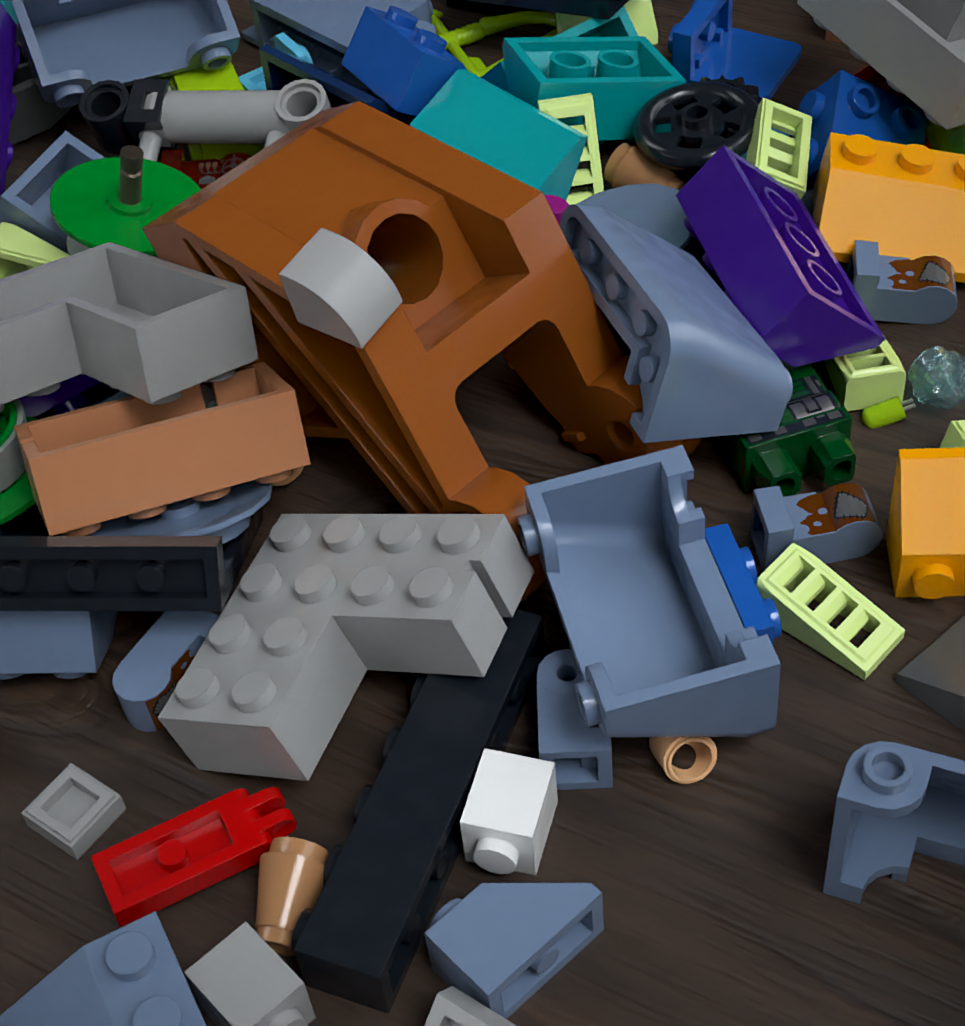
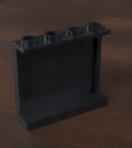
M35 503L17 517L0 525V611H222L263 521V508L261 507L251 515L250 524L246 530L238 537L222 544V536H62V533L49 536Z

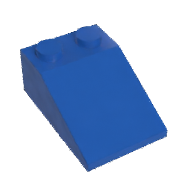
M366 6L341 64L395 111L417 116L457 69H466V67L445 50L447 42L443 38L428 30L417 28L418 19L411 13L395 6H389L387 12Z

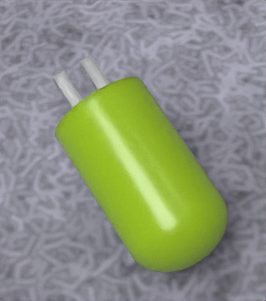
M895 396L865 408L861 413V422L864 426L871 429L887 426L906 419L905 411L916 407L915 403L907 405L914 402L912 398L901 402L899 396Z

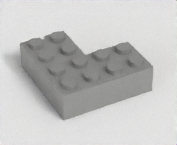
M965 0L797 1L799 6L813 16L814 22L820 28L833 33L849 47L854 57L867 62L886 78L888 85L892 89L905 94L922 108L926 117L931 122L944 127L946 130L965 124Z
M108 242L0 279V412L5 408V403L23 396L50 394L60 388V382L80 374L92 377L110 385L111 388L119 389L142 399L145 403L154 405L165 404L179 399L183 394L182 390L202 382L226 380L236 373V368L259 359L245 286L121 245Z
M281 514L247 572L242 576L239 585L216 623L211 627L208 636L185 674L177 683L174 692L158 716V719L198 770L309 781L367 670L484 677L507 630L502 617L513 618L532 578L534 569L504 514Z

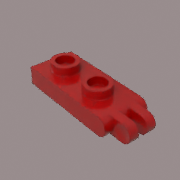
M268 787L252 795L249 794L247 789H235L90 856L120 928L258 864L260 855L269 852L274 838L286 837L297 827V822L291 810L284 808L286 801L278 787Z

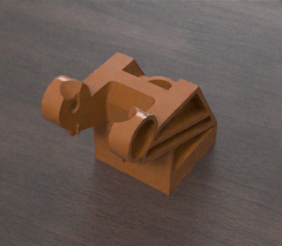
M361 101L322 110L141 228L160 259L246 287L259 359L241 367L264 361L295 389L305 437L347 438L408 514H504L523 549L517 526V517L527 514L524 486L531 484L513 472L488 466L455 403V393L460 383L500 352L547 411L562 425L564 432L561 433L564 442H571L573 447L581 453L596 454L606 465L683 445L687 456H689L701 442V438L643 443L629 424L632 413L643 412L640 386L628 385L623 378L630 356H623L601 309L594 301V295L543 192ZM321 227L345 237L369 254L388 274L401 295L403 302L362 349L299 323L279 277V273ZM538 555L527 557L534 569V573L521 601H525L547 582Z

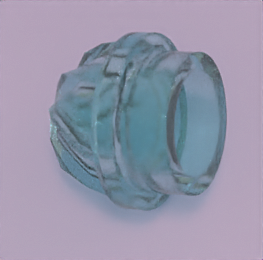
M935 346L925 350L914 360L909 368L907 378L913 386L914 396L921 403L930 404L937 408L949 409L965 399V358L959 352L947 351L944 347Z

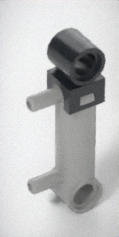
M169 79L134 80L130 94L126 86L119 81L105 80L91 85L79 100V110L101 149L107 153L120 154L122 147L134 145L143 150V159L156 162L158 155H175L177 144H265L264 148H266L322 110L332 108L323 86L315 80L309 79L295 80L285 85L281 90L174 91Z

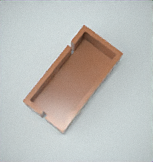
M263 361L236 368V373L226 380L211 382L216 407L205 408L199 383L182 390L183 394L179 399L165 404H148L144 400L132 395L14 426L33 497L49 536L61 533L62 536H85L99 530L102 527L101 522L126 515L130 519H146L164 512L167 509L166 504L191 497L194 501L215 500L227 495L231 491L230 487L252 480L260 484H269L291 477L293 469L311 464L295 389Z

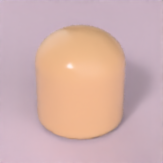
M649 737V746L653 756L667 776L674 782L691 784L700 781L711 772L716 764L717 748L710 737ZM684 744L690 745L696 752L695 763L689 769H680L671 764L673 755Z

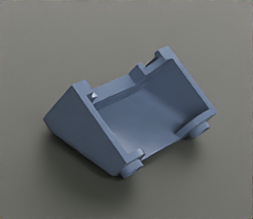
M3 0L4 8L17 24V43L44 101L56 103V106L60 108L79 104L82 94L91 85L99 81H119L127 87L133 85L134 80H154L201 67L205 70L220 69L232 61L231 56L237 51L240 41V34L227 0Z
M597 203L568 205L562 214L559 226L594 295V301L631 350L623 378L628 385L640 386L643 412L632 413L629 424L641 441L649 443L777 431L787 403L792 396L793 382L791 375L777 355L696 258Z
M683 445L524 486L527 514L517 517L521 543L527 557L539 556L583 682L576 683L575 690L585 725L590 727L599 724L604 737H749L776 728L781 663L768 634L758 636L754 626L744 628L705 540V516L701 507L695 508L691 500L687 501V480L694 479V469Z
M886 741L868 743L853 752L846 764L836 799L823 893L858 904L861 902L867 885L878 877L892 874L891 879L906 883L914 852L965 866V761Z

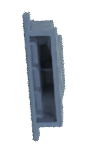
M249 0L254 25L241 31L243 39L260 48L265 44L275 48L274 36L284 32L296 44H301L307 49L313 65L377 97L379 96L341 64L365 7L368 6L385 12L388 11L389 6L401 8L418 19L417 28L436 34V28L431 21L433 15L431 0Z

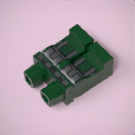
M781 360L791 375L793 392L777 431L710 437L729 467L737 473V481L744 493L754 489L779 486L783 497L799 492L801 490V477L817 472L822 481L830 486L851 481L855 475L856 454L850 443L852 417L844 406L841 407L834 393L826 389L811 363L793 367Z

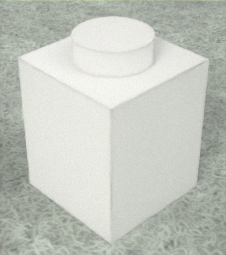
M484 748L460 819L466 861L475 862L481 868L492 873L510 874L517 871L536 876L558 803L555 762Z

